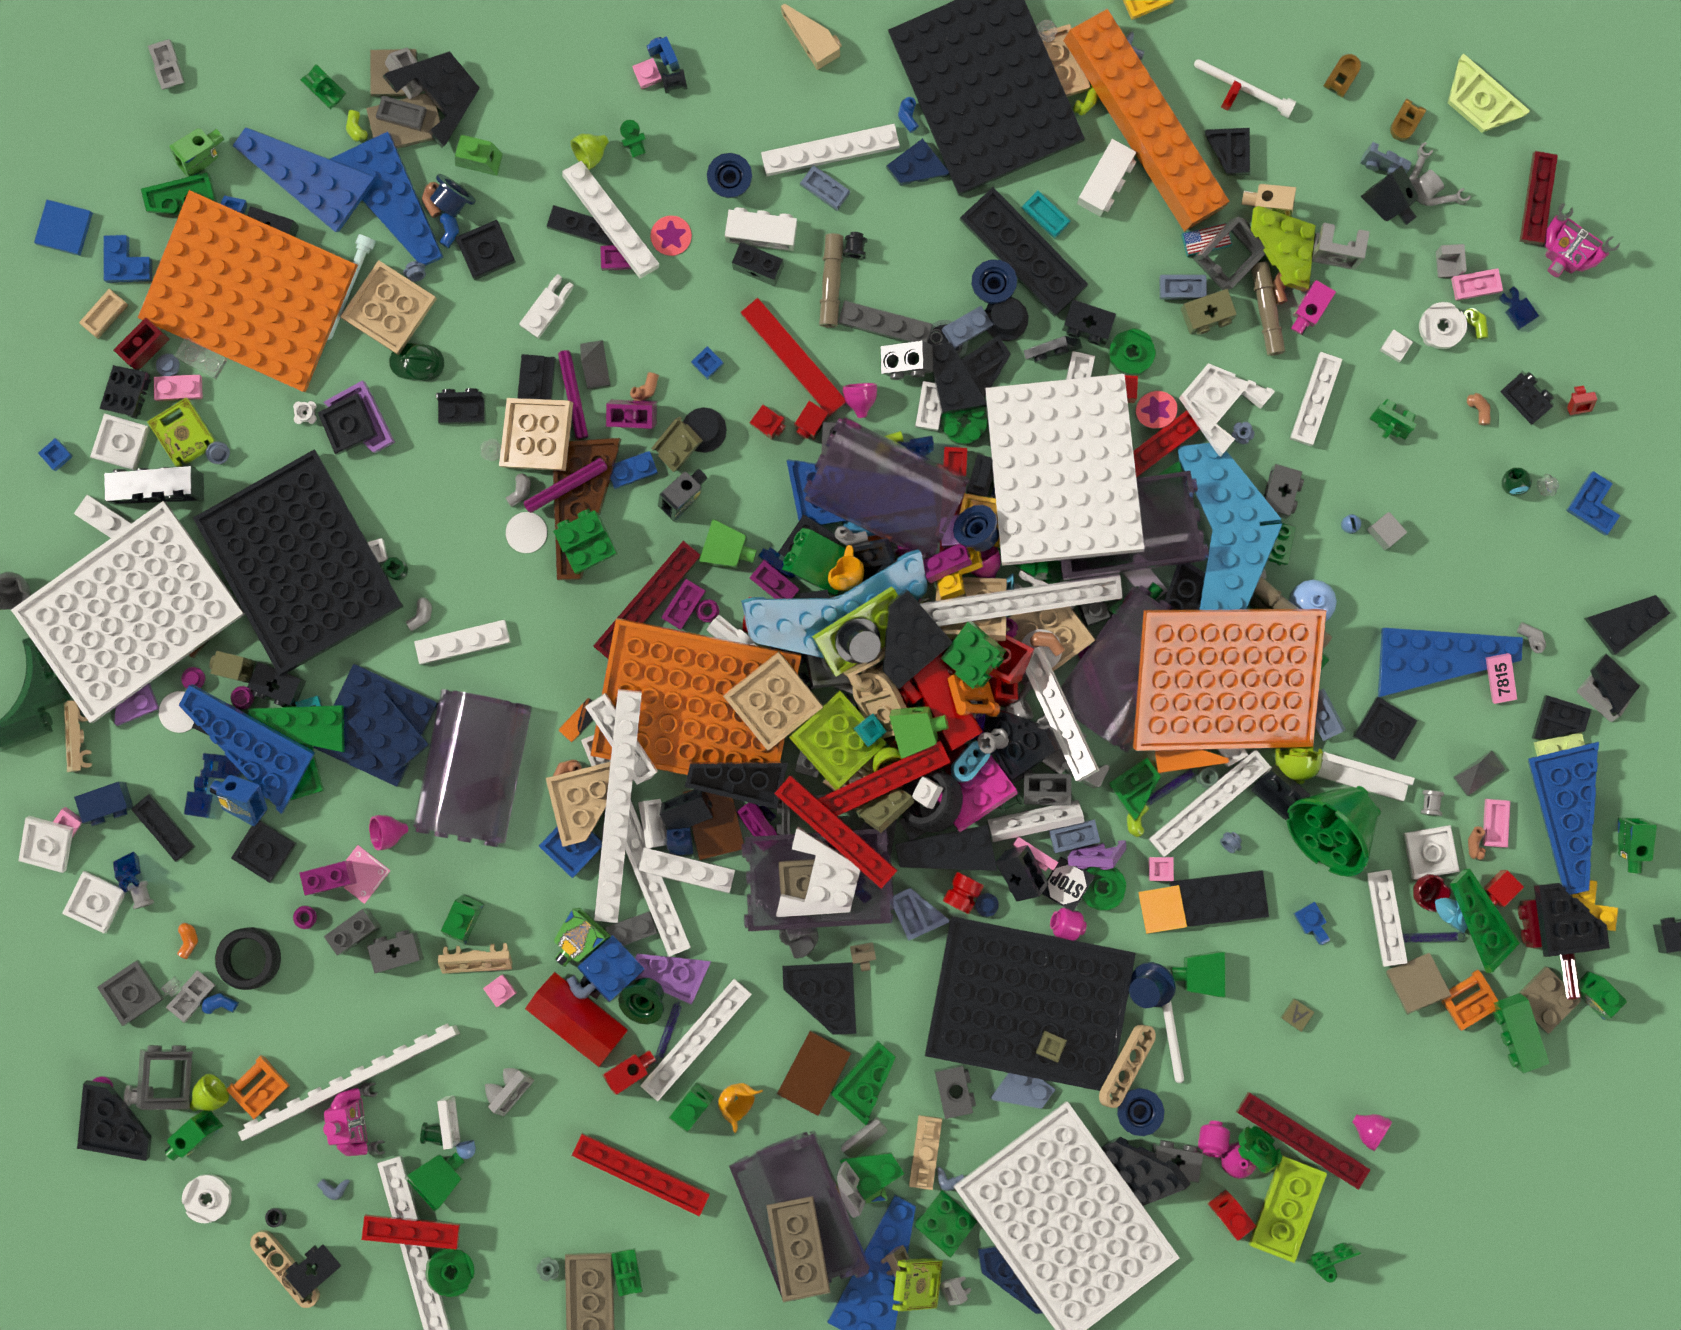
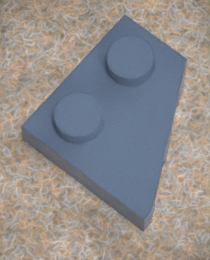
M1008 1073L990 1098L995 1101L1042 1109L1056 1089L1042 1079Z

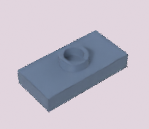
M814 165L800 182V186L836 211H838L850 194V190Z

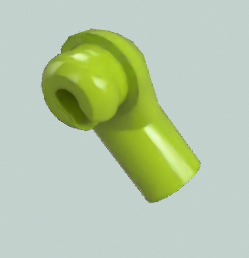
M1092 85L1084 103L1077 100L1072 109L1073 112L1079 113L1080 116L1085 115L1096 104L1099 97Z
M349 110L346 132L353 141L364 143L368 138V133L358 125L360 112Z
M1146 805L1136 821L1129 814L1127 815V829L1135 837H1140L1144 833L1141 817L1149 810Z

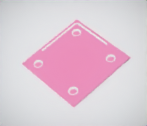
M357 845L346 859V861H352L357 883L344 886V888L365 904L391 870Z

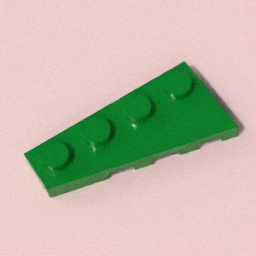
M342 705L249 709V716L298 743L345 752L344 706Z

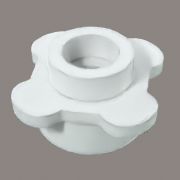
M313 401L308 403L296 402L293 406L294 422L297 424L302 422L315 423L317 420L315 416L316 404Z

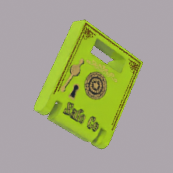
M187 397L147 421L176 467H183L178 459L179 457H181L185 464H188L206 453L208 445L205 441L208 440L210 444L216 442ZM181 410L184 416L166 426L162 421L176 411Z
M936 1258L898 1260L897 1266L906 1267L907 1271H896L893 1300L903 1303L893 1304L892 1310L936 1309L943 1260Z

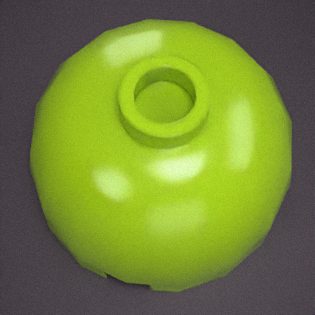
M1314 746L1287 747L1285 750L1276 748L1275 762L1287 777L1293 779L1298 784H1304L1305 780L1312 779L1320 771L1323 762L1322 749H1319L1318 752L1313 751Z

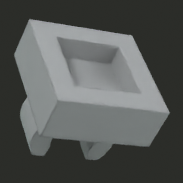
M964 1276L946 1279L940 1283V1288L949 1306L959 1305L968 1300L966 1295L971 1292V1288H962L961 1282L966 1279Z

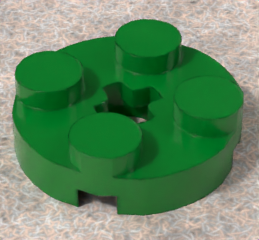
M1129 329L1120 332L1114 337L1109 348L1110 363L1117 371L1124 375L1139 376L1150 368L1155 359L1156 350L1154 349L1153 340L1146 332L1139 329ZM1137 348L1136 353H1138V356L1130 358L1126 349Z
M984 407L943 414L941 417L942 430L948 439L955 444H972L983 436L987 427V416ZM963 416H967V420H970L971 423L966 424L965 428H963L961 423L957 422L958 418L961 419Z
M1089 867L1085 870L1095 876L1082 897V900L1089 907L1096 910H1111L1123 901L1126 892V881L1123 874L1116 867L1106 870L1099 867ZM1099 881L1108 883L1105 894L1102 891L1098 892L1096 890Z
M1248 1126L1239 1134V1154L1242 1158L1249 1159L1261 1172L1268 1173L1281 1163V1151L1279 1148L1275 1149L1273 1146L1275 1140L1265 1130L1258 1126H1253L1252 1128Z
M444 1248L437 1251L427 1261L425 1275L426 1281L434 1293L446 1297H456L468 1289L475 1270L469 1255L458 1249ZM450 1266V1268H455L456 1272L452 1274V1279H449L448 1276L444 1275L446 1267Z

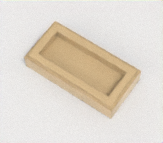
M108 289L79 323L99 339L126 309L128 304L111 289Z

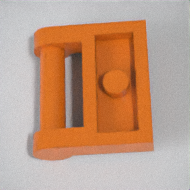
M955 674L947 678L956 711L959 715L979 713L997 716L999 714L1000 706L994 701L989 681L982 688L972 689ZM968 701H982L983 704H970Z
M1478 969L1471 973L1472 976L1449 989L1451 997L1441 1001L1461 1031L1496 1010L1494 1002H1497L1498 999ZM1479 985V991L1454 1005L1451 999L1472 986Z
M260 1055L255 1060L256 1063L235 1084L232 1083L227 1087L228 1093L253 1119H256L290 1086L263 1055ZM263 1070L266 1075L244 1096L241 1090Z

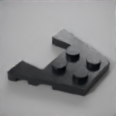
M450 51L389 71L383 75V78L396 93L412 80H416L444 114L445 118L429 130V133L441 148L447 144L480 89Z

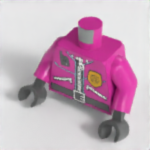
M1565 203L1560 204L1558 208L1559 215L1554 217L1546 231L1545 247L1548 250L1545 256L1553 261L1547 271L1554 277H1559L1564 270L1572 274L1576 270L1583 272L1596 267L1609 255V251H1615L1620 246V243L1616 247L1609 246V241L1614 238V236H1610L1606 240L1605 246L1602 247L1603 242L1569 219L1573 214V207H1571L1568 213L1561 212Z
M364 1082L360 1089L356 1087L338 1093L331 1107L324 1112L325 1125L323 1131L327 1135L328 1144L337 1146V1149L345 1156L367 1155V1152L372 1156L385 1153V1151L379 1152L377 1150L378 1144L385 1143L383 1140L373 1141L369 1145L366 1144L368 1143L362 1098H360V1096L375 1097L378 1092H369V1088L372 1085H376V1083Z

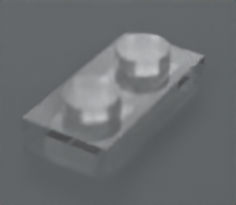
M186 336L174 355L177 359L217 380L227 362L226 358Z

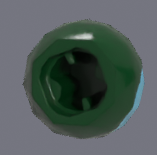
M1512 468L1503 475L1502 487L1511 496H1522L1531 488V475L1523 468Z

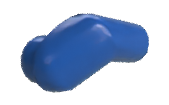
M906 97L900 104L898 117L907 130L912 133L919 127L912 117L916 101L912 97Z
M444 213L440 217V223H443L445 234L439 243L449 248L459 233V227L455 217Z
M218 993L204 999L202 1011L206 1014H212L215 1009L222 1007L233 1013L239 1002Z

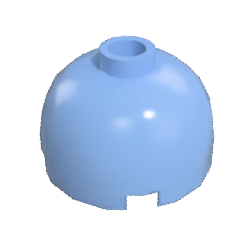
M1314 579L1303 581L1293 589L1289 597V601L1299 609L1326 610V621L1331 618L1336 609L1337 600L1335 592L1323 581Z

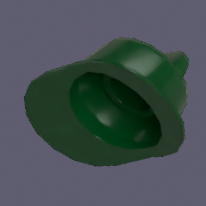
M407 343L399 355L394 352L391 353L389 363L392 372L400 378L426 381L435 379L442 373L444 357L436 347Z

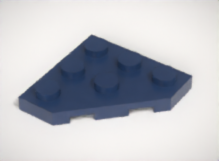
M996 1246L977 1248L980 1269L983 1275L1035 1314L1043 1313Z

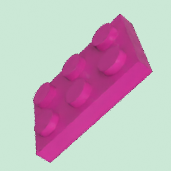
M992 756L989 757L987 762L971 780L958 782L963 792V804L961 812L953 824L961 832L1018 794L1017 789ZM942 792L937 800L939 805L942 799Z

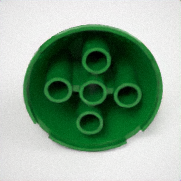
M1344 786L1297 800L1289 807L1287 811L1289 819L1286 822L1290 835L1300 850L1315 864L1321 862L1330 868L1329 872L1346 877L1356 876L1366 868L1377 819L1381 811L1368 796V792L1364 787Z

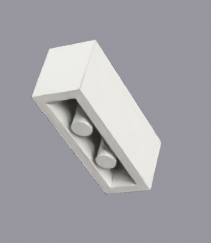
M1112 139L1080 194L1077 204L1101 217L1104 211L1109 212L1115 201L1112 199L1114 192L1119 193L1125 183V180L1122 178L1126 172L1131 173L1137 162L1134 160L1136 152Z
M734 208V210H728L725 240L727 243L740 244L742 242L750 246L794 251L797 218H793L790 214L775 216L770 215L767 211L752 213L744 208Z

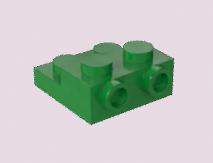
M586 509L577 514L578 519L572 522L569 519L558 523V529L553 531L575 574H579L618 554L599 513L595 510L591 512L590 509Z
M968 621L941 659L956 671L955 674L972 689L982 688L987 684L990 679V672L993 668L997 669L1004 660L1002 656L1006 650L972 621Z

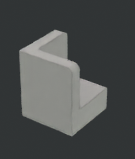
M1464 244L1441 245L1437 249L1438 278H1450L1463 275L1466 272Z
M1390 512L1367 528V531L1384 550L1390 548L1407 533Z

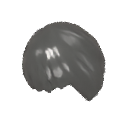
M14 572L0 574V610H12L31 596L30 587L20 574Z
M794 917L787 920L779 931V939L790 947L794 958H803L810 954L819 938L818 930L814 923L804 917Z

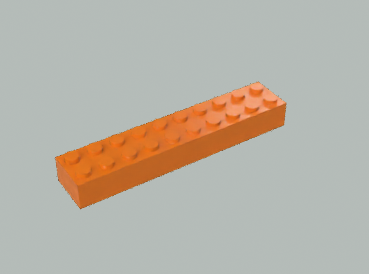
M1106 9L1070 29L1063 40L1128 144L1136 152L1135 155L1184 232L1220 212L1230 202L1109 10Z

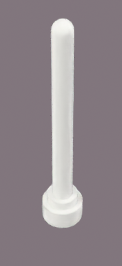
M1200 59L1194 62L1195 68L1227 84L1232 85L1234 80L1241 83L1242 87L1240 90L1278 108L1277 111L1281 112L1280 115L1289 118L1296 104V101L1290 98L1279 99Z
M1170 1001L1162 1007L1174 1078L1177 1083H1182L1184 1081V1074Z

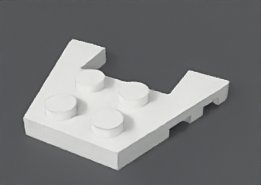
M1208 363L1179 399L1216 453L1221 457L1235 438L1218 426V421L1240 395H1243L1261 409L1275 391L1268 387L1265 389L1257 386L1256 382L1251 380L1245 381L1235 377L1236 374Z
M797 827L792 849L816 856L806 899L781 894L776 916L787 917L850 912L860 869L841 852L832 849L824 844L822 840L811 836L804 829Z

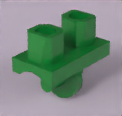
M317 64L313 66L307 75L300 79L330 110L346 95V92Z
M634 120L624 121L620 127V133L625 138L621 140L623 146L629 147L632 158L646 153L642 143L646 138L644 132L640 133L638 123Z
M1386 399L1382 404L1380 403L1369 419L1377 423V427L1384 430L1381 437L1386 439L1391 434L1396 438L1399 436L1405 440L1417 425L1414 423L1416 415L1409 410H1404L1400 415L1394 411L1397 406L1396 403Z
M636 1249L612 1252L619 1297L643 1292Z

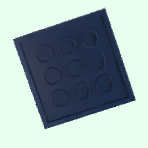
M353 664L333 705L344 706L345 752L316 746L313 748L399 787L410 762L395 775H392L350 726L348 721L378 695L385 692L423 736L438 703Z

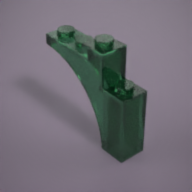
M30 637L22 640L26 655V673L23 687L14 705L0 719V752L53 732L51 727L53 725L52 718L45 710L71 700L69 692L60 679L52 676L54 675L53 669Z

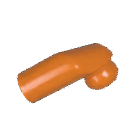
M182 923L178 928V932L182 938L183 945L177 954L184 959H188L198 943V937L192 925Z

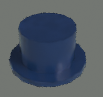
M724 153L714 158L709 164L707 181L712 191L717 195L725 198H735L745 193L750 187L752 170L748 161L741 155Z
M443 174L436 176L440 184L430 199L442 211L457 217L466 203L470 205L475 204V198L460 184Z
M991 259L982 262L976 267L972 274L971 285L974 293L980 300L994 305L1006 301L1013 295L1017 288V276L1015 270L1008 263L1002 260Z
M974 505L967 508L958 516L954 523L953 534L959 544L965 547H972L976 551H986L992 548L999 538V530L996 527V514L990 507L985 505Z
M1146 962L1137 966L1132 973L1129 993L1133 1002L1139 1007L1145 1009L1162 1007L1169 1003L1175 995L1176 985L1174 978L1169 970L1161 964Z
M1137 1088L1128 1091L1117 1108L1119 1123L1127 1132L1135 1136L1153 1134L1160 1128L1164 1120L1165 1110L1162 1101L1154 1092L1148 1089Z

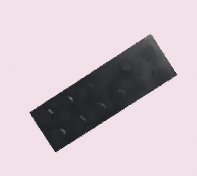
M994 187L960 217V221L998 260L1008 263L1015 270L1017 279L1054 317L1088 286V283Z

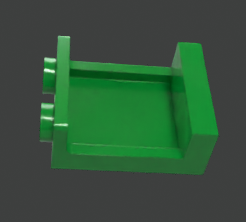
M802 528L794 537V545L784 558L782 570L798 576L820 588L819 590L828 589L829 595L836 596L839 590L830 586L828 574L836 566L838 560L844 556L845 548L813 530Z

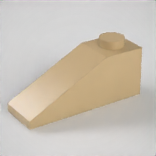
M786 4L781 6L782 16L817 70L840 57V47L842 46L836 35L832 36L828 29Z

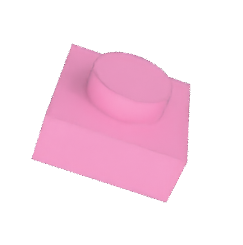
M653 58L632 66L641 90L662 82L661 75Z
M67 807L61 809L53 821L73 827L72 838L82 825L81 817Z
M1149 857V881H1174L1173 857Z
M504 974L483 988L496 1007H499L517 993Z

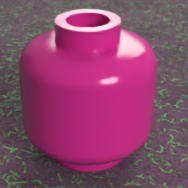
M1067 908L1055 911L1050 920V928L1053 930V934L1056 937L1075 941L1080 935H1084L1087 927L1081 912L1075 910L1072 912Z
M1212 1120L1209 1121V1124L1201 1126L1198 1147L1203 1151L1204 1155L1219 1158L1222 1154L1228 1152L1230 1131L1223 1127L1224 1123Z

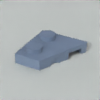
M1375 142L1371 143L1360 164L1366 165L1365 167L1369 170H1381L1387 172V174H1390L1401 165L1407 173L1412 163L1390 150L1386 154L1378 151L1379 144Z
M911 888L889 897L908 941L949 923L947 917Z

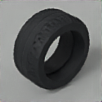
M936 769L923 776L935 783H939L943 788L942 799L937 810L930 816L923 818L920 802L913 798L914 803L902 813V816L910 825L926 832H940L950 827L956 821L955 819L958 818L957 816L961 812L963 804V792L957 780L953 776ZM921 777L904 784L902 790L912 796Z
M255 927L240 928L227 934L219 943L215 954V965L221 979L229 986L240 990H251L266 985L275 977L281 963V951L275 938L267 931ZM245 938L256 940L263 947L266 955L264 969L257 977L251 979L238 975L231 964V953L234 946Z

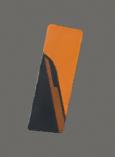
M587 698L559 728V731L571 742L593 720L585 708L586 705L592 702L590 698Z

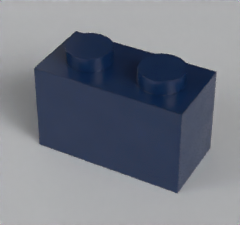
M118 781L74 797L82 823L91 824V826L103 824L106 822L105 818L111 816L114 819L128 815L127 811L134 807L126 782Z

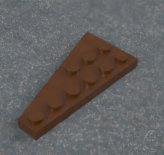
M622 439L569 441L566 471L553 470V485L599 458L605 461L608 469L554 500L555 530L558 529V523L567 519L572 522L578 519V513L586 509H590L591 512L595 510L599 515L601 514ZM555 536L557 580L582 579L584 571L579 574L574 573L566 554L562 551Z

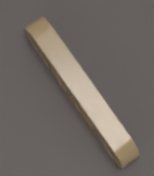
M1137 1025L1133 1029L1100 1090L1099 1100L1103 1106L1117 1108L1122 1103L1155 1041V1030L1151 1026ZM1132 1050H1135L1136 1058L1131 1062L1130 1053ZM1124 1070L1125 1079L1123 1082H1120L1119 1073Z
M261 1230L254 1234L250 1241L252 1250L297 1304L303 1308H310L315 1305L320 1297L318 1288L312 1291L311 1300L305 1301L304 1299L301 1300L284 1280V1277L287 1275L285 1270L295 1261L273 1234L266 1230ZM266 1237L267 1241L265 1244L269 1249L272 1246L275 1247L267 1256L264 1253L268 1249L264 1245L260 1247L257 1244L260 1241L259 1238ZM278 1253L282 1255L284 1260L282 1266H275L272 1263L271 1258L273 1254Z

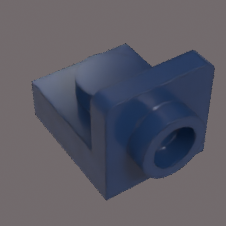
M690 828L667 830V849L670 854L676 856L693 854Z

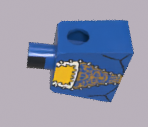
M229 775L223 783L215 780L210 786V793L217 795L221 808L224 811L254 827L268 809L260 785Z

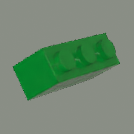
M1521 993L1494 1002L1496 1011L1493 1014L1496 1022L1502 1027L1503 1033H1501V1038L1505 1046L1509 1048L1510 1054H1508V1059L1512 1067H1516L1524 1074L1550 1064L1529 1000Z

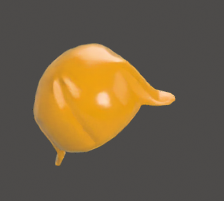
M851 545L846 546L844 556L838 560L836 566L828 574L830 586L839 591L853 589L862 583L864 577L863 563L854 557Z
M745 1083L732 1084L723 1090L718 1099V1108L722 1116L733 1126L734 1133L737 1132V1121L748 1113L755 1101V1095L763 1092V1090L756 1091Z

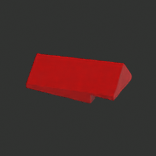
M1006 635L1005 641H996L1006 650L1002 656L1004 660L997 669L993 668L989 675L1008 684H1013L1022 680L1034 653V648ZM949 646L941 653L944 654Z
M940 653L909 681L922 695L919 702L922 707L930 708L933 718L946 716L949 729L937 731V735L946 753H949L983 731L972 713L968 715H959L957 713L947 679L954 673L949 665L941 659L943 655Z
M554 972L538 989L525 1010L596 1066L600 1067L628 1032V1029L589 997L585 999L577 998L570 990L571 987L568 982Z

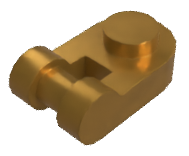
M1353 54L1342 56L1323 87L1328 90L1330 88L1338 92L1337 95L1343 98L1361 68L1359 58ZM1338 75L1345 79L1343 84L1335 80Z
M1406 98L1391 124L1390 133L1392 137L1399 141L1409 139L1427 109L1422 106L1418 108L1412 104L1413 101ZM1408 112L1409 114L1413 115L1414 118L1411 119L1407 117L1406 113Z

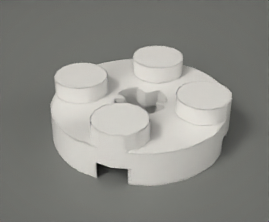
M1448 302L1433 304L1422 314L1419 321V332L1424 343L1436 349L1453 347L1461 341L1467 330V320L1464 313ZM1440 320H1444V324L1448 323L1449 327L1445 331H1441L1437 327Z
M206 1174L198 1176L186 1185L182 1194V1204H184L186 1214L198 1223L216 1221L228 1211L231 1205L232 1189L230 1185L217 1175ZM210 1193L212 1202H208L205 1205L202 1202L204 1199L201 1200V1195Z

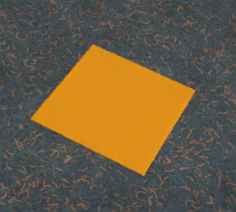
M1179 885L1138 892L1146 934L1187 927Z

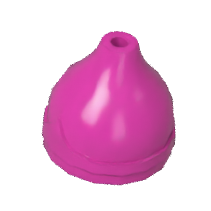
M857 383L843 386L845 401L856 413L857 418L867 417L869 409L875 403L877 397L876 383Z
M993 546L986 551H980L983 567L971 571L976 577L996 578L1001 559L998 548Z
M388 815L371 817L369 833L374 848L377 851L386 850L396 845L400 838L408 833V825Z
M1357 1114L1352 1121L1362 1143L1374 1152L1393 1122L1379 1114Z
M1239 1142L1229 1144L1228 1152L1221 1155V1165L1225 1173L1237 1179L1248 1177L1256 1168V1165L1249 1159L1246 1160L1239 1154Z

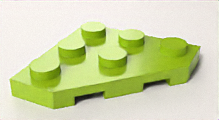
M1257 206L1253 208L1251 231L1255 238L1259 237L1265 247L1263 249L1272 266L1276 265L1282 275L1280 279L1285 286L1303 292L1308 290L1316 225Z

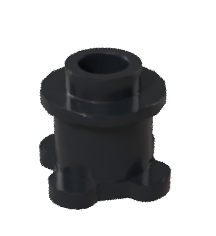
M850 232V235L845 236L847 243L846 249L843 250V257L865 259L866 252H864V246L868 239L863 237V233Z

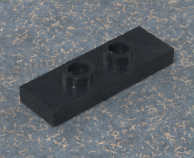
M553 205L546 226L548 229L603 246L614 245L594 217Z
M148 794L131 809L175 862H179L196 847L152 794Z

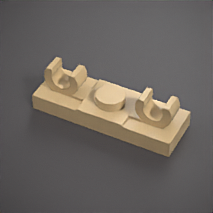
M75 701L64 703L67 772H77L81 768L92 766V763H84L82 757L90 755L91 751L84 750L80 752L81 743L84 742L83 729H80L78 721L86 722L88 719L80 715L81 709Z
M503 943V950L496 952L495 945L491 944L490 952L472 950L462 953L460 946H457L455 954H449L448 947H444L443 955H438V964L442 974L512 969V959L506 943Z
M918 1116L909 1187L933 1190L942 1118Z

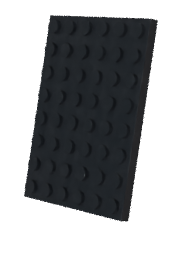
M954 0L888 29L890 38L945 166L949 171L958 196L1085 141V137L1025 0Z
M315 449L193 517L279 676L285 675L404 607Z
M951 916L924 1056L1100 1091L1117 1060L1136 953ZM1044 1031L1067 1040L1058 1062L1036 1053Z

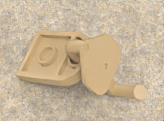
M885 647L881 648L882 651L879 652L874 660L868 663H857L842 673L849 678L853 686V696L863 717L866 719L873 713L887 732L881 736L883 739L894 736L889 717L891 710L907 708L897 686L883 671L884 660L882 659L885 656Z

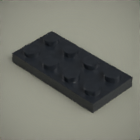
M1263 870L1169 881L1170 887L1179 885L1187 927L1269 917Z

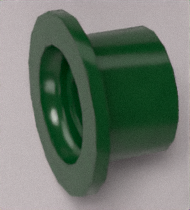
M639 978L632 986L622 990L618 999L619 1007L626 1017L638 1024L648 1025L655 1023L662 1017L664 1012L662 1002L664 990L657 981L651 978Z

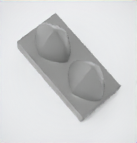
M515 1068L503 1069V1079L506 1085L504 1088L496 1084H485L486 1096L490 1103L488 1108L495 1114L505 1116L534 1082V1079L529 1074Z

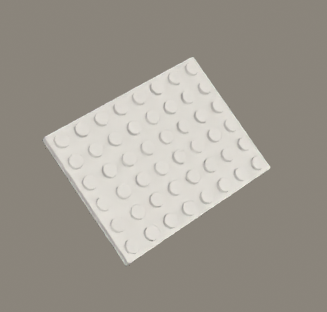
M1117 374L985 388L1002 566L1144 552L1125 375Z
M164 501L11 610L90 723L96 722L245 615L171 508Z
M1067 1101L953 1186L1055 1330H1087L1179 1259L1177 1253Z

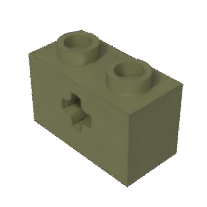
M1228 289L1184 303L1181 308L1189 333L1197 332V335L1209 332L1210 327L1216 325L1219 328L1230 325L1232 323L1231 320L1237 315ZM1207 310H1208L1209 313H1212V312L1214 313V315L1212 316V318H1211L1210 315H1205V312H1206Z
M216 651V654L210 660V674L249 683L256 661Z

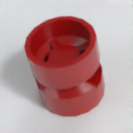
M957 872L951 883L953 889L947 891L943 902L969 915L975 904L973 899L979 897L984 885Z

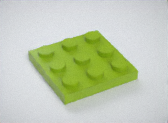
M841 691L837 692L823 705L822 709L811 716L789 737L835 790L848 781L886 744L883 738L880 737L871 746L867 747L853 729L865 718Z

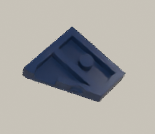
M923 138L886 165L887 170L900 186L911 184L914 181H928L930 178L940 176L943 178L949 175V171Z

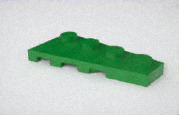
M1463 869L1450 885L1486 973H1493L1520 942L1471 869Z

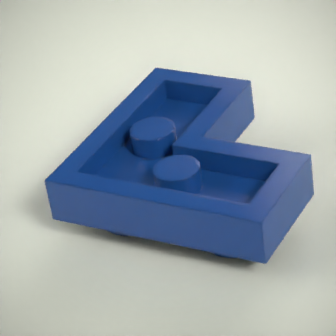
M127 235L104 236V281L106 283L152 281V259L150 257H129V237Z
M1594 471L1590 472L1566 511L1604 536L1608 535L1620 517L1619 514L1601 503L1613 483Z

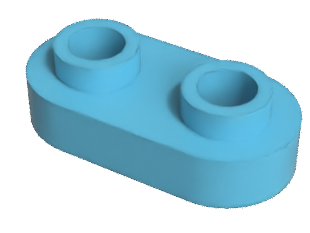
M977 741L968 744L951 765V775L958 782L971 780L987 762L990 753L982 752ZM974 749L978 751V757L973 755ZM959 767L964 769L963 775L960 774Z

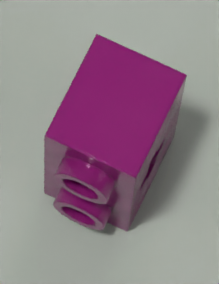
M611 399L606 403V427L652 429L657 424V401Z
M342 861L299 873L305 896L357 883L352 861Z

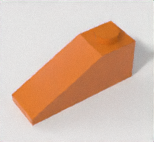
M1202 749L1155 750L1158 773L1230 763L1229 758Z

